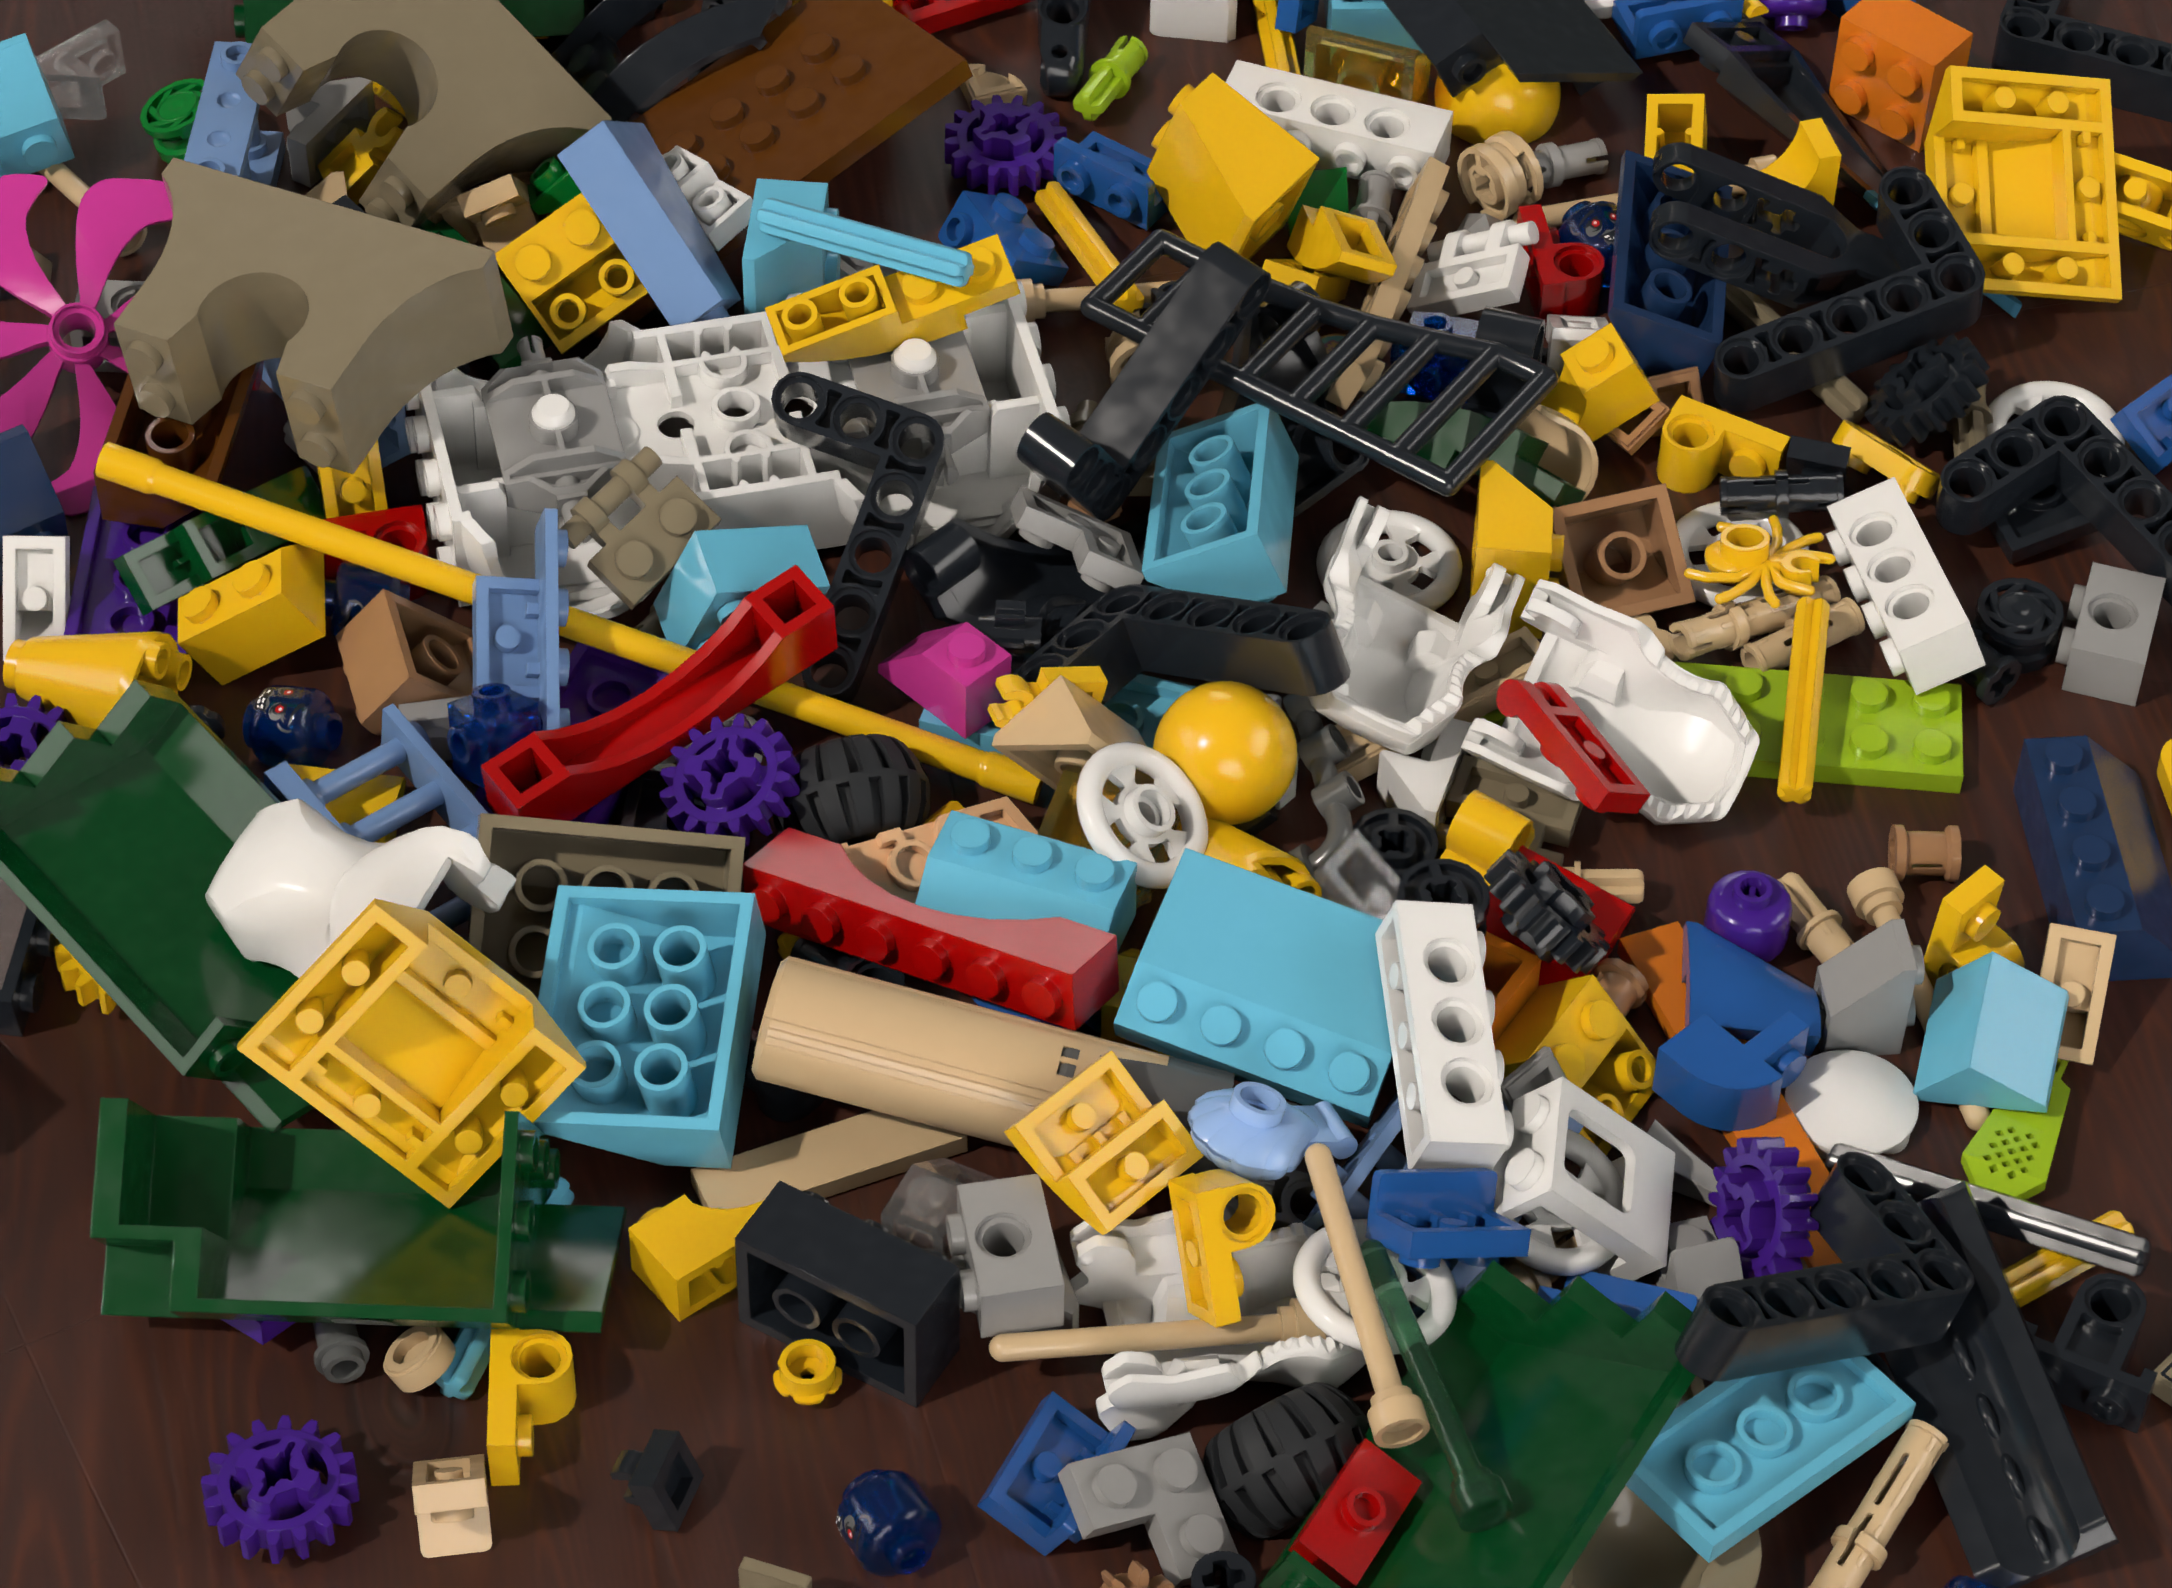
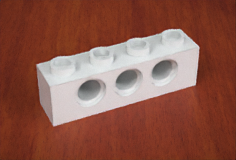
M1236 60L1226 80L1229 86L1320 158L1315 167L1317 170L1347 167V177L1358 180L1366 171L1381 170L1393 177L1395 189L1408 191L1430 156L1445 164L1450 154L1453 111L1240 60Z
M1895 477L1827 506L1835 530L1826 533V538L1839 567L1849 563L1852 565L1843 569V572L1857 603L1866 599L1870 601L1861 605V608L1874 638L1879 639L1886 635L1888 639L1879 642V645L1893 676L1895 677L1905 672L1915 694L1918 695L1985 666L1986 663L1971 624Z
M1395 900L1377 929L1375 939L1408 1169L1488 1168L1492 1170L1503 1153L1511 1147L1514 1123L1510 1111L1504 1110L1501 1085L1504 1078V1058L1502 1052L1495 1049L1492 1033L1495 1017V999L1492 991L1486 990L1482 968L1486 957L1485 936L1482 931H1477L1473 904ZM1451 1095L1456 1096V1097L1459 1098L1462 1102L1456 1100V1099H1455L1453 1096H1451Z

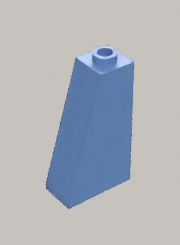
M603 120L557 155L670 326L731 317L727 309L740 301L741 297L643 123Z

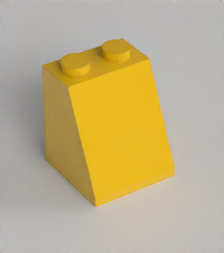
M1212 72L1196 88L1190 84L1183 87L1169 105L1168 112L1173 117L1163 125L1151 143L1156 152L1146 172L1155 183L1157 191L1163 198L1164 203L1187 241L1204 249L1219 241L1250 260L1285 226L1320 158Z

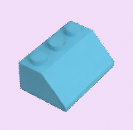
M26 33L0 41V177L10 174H32L52 165L74 159L75 155L61 112Z
M757 178L742 257L744 314L764 312L766 307L784 301L789 294L800 292L802 294L839 280L840 254L763 233L759 229V222L756 220L757 210L761 209L765 199L771 197L839 216V208H829L828 183Z
M951 810L927 856L915 904L949 914L985 919L1028 920L1063 917L1117 935L1118 953L1136 915L1137 885L1135 877L1137 863L1129 860L1112 861L1107 856L1097 854L1091 849Z

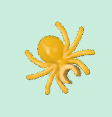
M1771 515L1768 519L1772 529L1771 545L1770 535L1762 527L1752 524L1718 522L1716 529L1722 532L1720 540L1707 546L1704 553L1705 563L1711 572L1687 568L1684 571V576L1687 579L1705 583H1739L1733 588L1715 596L1717 604H1724L1738 598L1755 587L1761 579V588L1766 602L1772 608L1777 609L1780 607L1781 602L1774 593L1772 582H1774L1776 587L1788 594L1812 596L1815 594L1812 582H1819L1820 564L1832 565L1835 563L1836 558L1830 553L1802 549L1811 544L1822 542L1824 535L1820 532L1804 535L1782 546L1783 528L1778 516Z

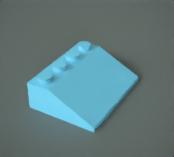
M1185 848L1137 959L1114 1019L1115 1035L1175 1058L1232 1072L1235 1075L1234 1080L1240 1082L1250 1081L1268 1085L1277 1090L1284 1098L1302 1105H1314L1321 1101H1327L1331 1103L1341 1119L1368 1128L1393 1060L1375 933L1383 920Z
M558 885L538 1001L586 1061V1069L533 1122L536 1127L549 1136L664 1166L731 1169L766 939V930L755 893Z

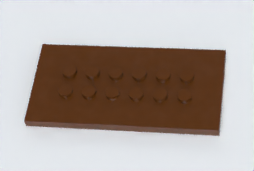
M801 0L782 13L781 17L778 16L764 27L762 33L768 43L761 50H758L753 45H749L724 55L632 122L645 125L662 155L678 145L709 162L719 180L749 195L753 199L757 178L828 183L965 83L973 75L967 60L882 0ZM553 212L538 215L539 220L542 221ZM748 226L719 251L715 250L720 261L745 243ZM648 293L610 321L623 320L633 325L658 306ZM609 322L591 335L601 342L608 331Z

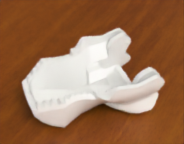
M1359 496L1352 509L1336 553L1328 564L1323 583L1326 600L1335 614L1333 624L1351 670L1350 677L1337 689L1318 696H1308L1317 712L1343 728L1375 744L1407 755L1428 746L1441 734L1462 705L1463 685L1469 672L1475 667L1497 657L1507 638L1512 612L1526 578L1516 573L1512 576L1506 573V568L1493 563L1486 570V576L1480 588L1470 598L1459 623L1360 574L1383 532L1391 510L1379 505L1373 507L1367 504L1368 499Z
M1539 579L1520 618L1545 632V635L1524 680L1532 684L1537 682L1557 683L1566 690L1651 794L1639 812L1655 825L1713 822L1724 818L1745 781L1760 743L1759 735L1750 724L1730 689L1720 681L1695 676L1675 664L1665 655V648L1653 631L1641 621L1596 604L1557 583ZM1506 716L1502 727L1484 718H1474L1461 746L1463 751L1470 753L1472 757L1480 758L1550 792L1572 801H1580L1575 794L1576 787L1559 767L1550 763L1540 751L1541 744L1520 718Z
M297 798L272 804L256 814L220 865L205 894V898L209 907L244 958L252 962L262 961L277 965L300 978L375 898L424 910L443 880L448 888L460 899L480 910L494 913L500 910L508 892L515 885L516 878L503 868L491 863L483 852L479 841L469 833L445 826H434L415 830L386 843L369 842L345 833L312 806Z
M1172 1210L1135 1220L1125 1219L1105 1235L1100 1234L1085 1221L1070 1231L1075 1262L1081 1270L1079 1274L1070 1280L1075 1295L1081 1305L1102 1308L1107 1326L1199 1319L1188 1313ZM1302 1222L1292 1223L1288 1227L1270 1231L1262 1242L1250 1248L1231 1252L1232 1257L1240 1267L1244 1281L1243 1295L1238 1297L1241 1316L1276 1314L1278 1306H1289L1290 1299L1297 1298L1293 1286L1295 1258L1305 1241L1317 1231L1309 1228ZM1320 1274L1324 1290L1340 1292L1339 1275ZM1327 1334L1326 1339H1323L1320 1335L1312 1338L1304 1335L1299 1338L1291 1337L1286 1341L1144 1352L1124 1351L1114 1354L1112 1358L1104 1362L1101 1372L1106 1393L1097 1398L1095 1404L1099 1419L1109 1431H1112L1125 1420L1136 1428L1130 1441L1149 1439L1167 1430L1190 1410L1196 1401L1232 1392L1247 1381L1273 1382L1293 1388H1299L1314 1382H1322L1337 1388L1357 1373L1366 1362L1362 1351L1343 1345Z

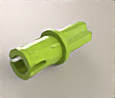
M1127 35L1118 38L1105 58H1101L1093 63L1089 69V80L1073 99L1074 110L1082 113L1084 120L1095 121L1100 114L1104 113L1114 99H1120L1127 94L1131 88V78L1148 59L1147 48L1141 40L1132 36L1128 42Z

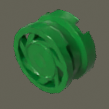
M188 78L175 81L151 96L142 108L140 115L142 127L148 135L154 138L153 142L158 154L168 164L173 157L184 160L201 96L200 90H202L204 85L203 79Z

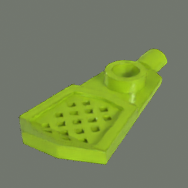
M2057 1059L2047 1113L1999 1108L1992 1110L1962 1153L1961 1164L1969 1183L2024 1200L2045 1190L2071 1090L2061 1080L2069 1061Z

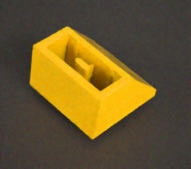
M582 192L495 253L497 264L561 354H564L648 294V291Z
M1593 974L1539 986L1494 1044L1495 1049L1500 1050L1504 1058L1503 1079L1542 1047H1550L1570 1082L1629 1122H1632L1654 1092L1652 1086L1656 1059ZM1585 1126L1579 1133L1595 1144L1605 1155L1612 1148L1610 1143Z

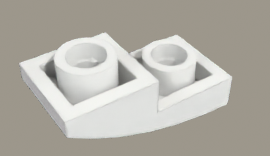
M678 145L662 155L714 250L719 251L748 226L753 199L749 195L719 180L709 162Z

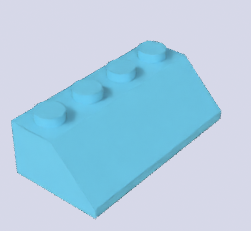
M1255 403L1171 433L1156 456L1142 573L1147 582L1167 589L1267 603L1278 595L1287 593L1299 455L1278 413Z

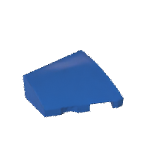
M1686 921L1683 927L1682 983H1686L1685 1028L1705 1013L1736 1039L1751 1040L1790 1010L1810 1026L1804 1056H1811L1821 1038L1820 1005L1816 991L1697 922Z

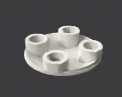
M1832 1050L1807 1059L1801 1074L1792 1084L1786 1087L1785 1091L1786 1102L1821 1159H1827L1830 1150L1837 1143H1844L1876 1154L1899 1153L1906 1148L1909 1142L1910 1134L1916 1125L1919 1112L1918 1097L1913 1094L1914 1087L1906 1075L1889 1061L1874 1054L1857 1050Z

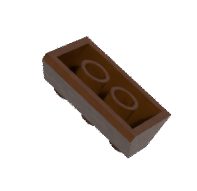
M261 362L255 363L238 373L227 385L222 400L193 425L168 417L159 418L145 410L139 409L128 373L102 448L107 442H112L158 458L168 466L221 484ZM94 469L93 475L103 520L164 528L196 510L194 507L157 494H144L96 476Z

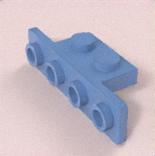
M544 508L535 527V579L476 575L472 584L473 704L536 707V731L570 726V711L568 708H560L559 686L567 685L570 668L568 648H559V626L565 627L567 624L569 593L568 589L559 588L558 567L564 568L567 563L568 532L564 529H558V509Z

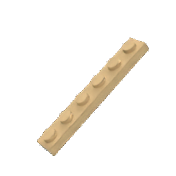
M1430 156L1406 192L1386 242L1397 264L1394 276L1380 283L1370 284L1361 306V311L1394 320L1400 319L1412 293L1406 290L1410 289L1417 278L1425 260L1421 256L1436 232L1437 226L1433 223L1440 215L1450 195L1449 192L1442 189L1450 166ZM1375 340L1331 385L1326 400L1347 410L1359 391L1366 393L1380 378L1385 363L1377 358L1383 359L1392 343Z

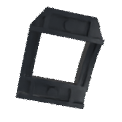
M603 0L580 22L551 56L612 118L611 121L626 122L635 112L642 115L680 82L710 62L749 45H753L758 50H761L768 43L762 33L767 21L775 13L781 17L788 0H722L724 4L699 12L661 31L639 46L625 59L616 42L643 17L668 0Z

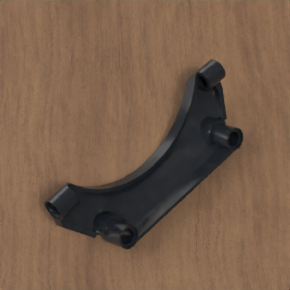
M1294 281L1289 284V286L1320 297L1311 286L1304 282ZM1263 302L1236 339L1231 363L1240 367L1293 313ZM1318 322L1263 379L1291 392L1327 355L1326 347L1317 331L1324 324ZM1225 387L1216 416L1255 404L1256 402ZM1329 387L1314 404L1338 415L1337 405L1326 400ZM1278 414L1299 455L1294 519L1357 472L1363 470L1370 459ZM1150 507L1119 527V529L1131 534L1142 565ZM957 517L951 519L908 549L903 563L908 579L919 591L933 617L952 625L968 622L978 629L979 614H995L996 599L1026 600V616H1042L1041 647L1096 600L1106 594L1089 586L1081 579V573L1078 572L1072 551L1060 546L1045 549L1034 544L1001 538ZM1145 577L1143 578V580H1142V582H1141V584H1140V585H1146V586H1153V587L1164 588V587L1158 586V585H1156V584L1147 582L1146 579H1145Z

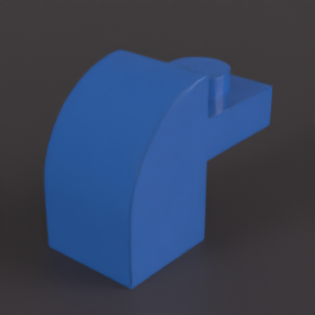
M1789 1010L1747 1043L1743 1044L1704 1013L1658 1048L1652 1090L1685 1117L1708 1128L1722 1131H1741L1762 1126L1776 1118L1781 1088L1792 1084L1806 1065L1807 1058L1804 1056L1810 1026Z

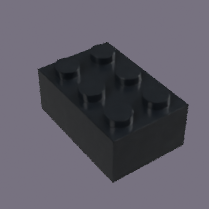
M780 1180L735 1237L740 1322L787 1345L801 1339L821 1341L833 1351L836 1357L835 1365L841 1368L842 1372L915 1408L918 1407L959 1351L960 1270L958 1265L951 1263L946 1256L931 1248L922 1249L891 1234L883 1225L870 1219L862 1220L831 1205L824 1197L815 1192L801 1191Z

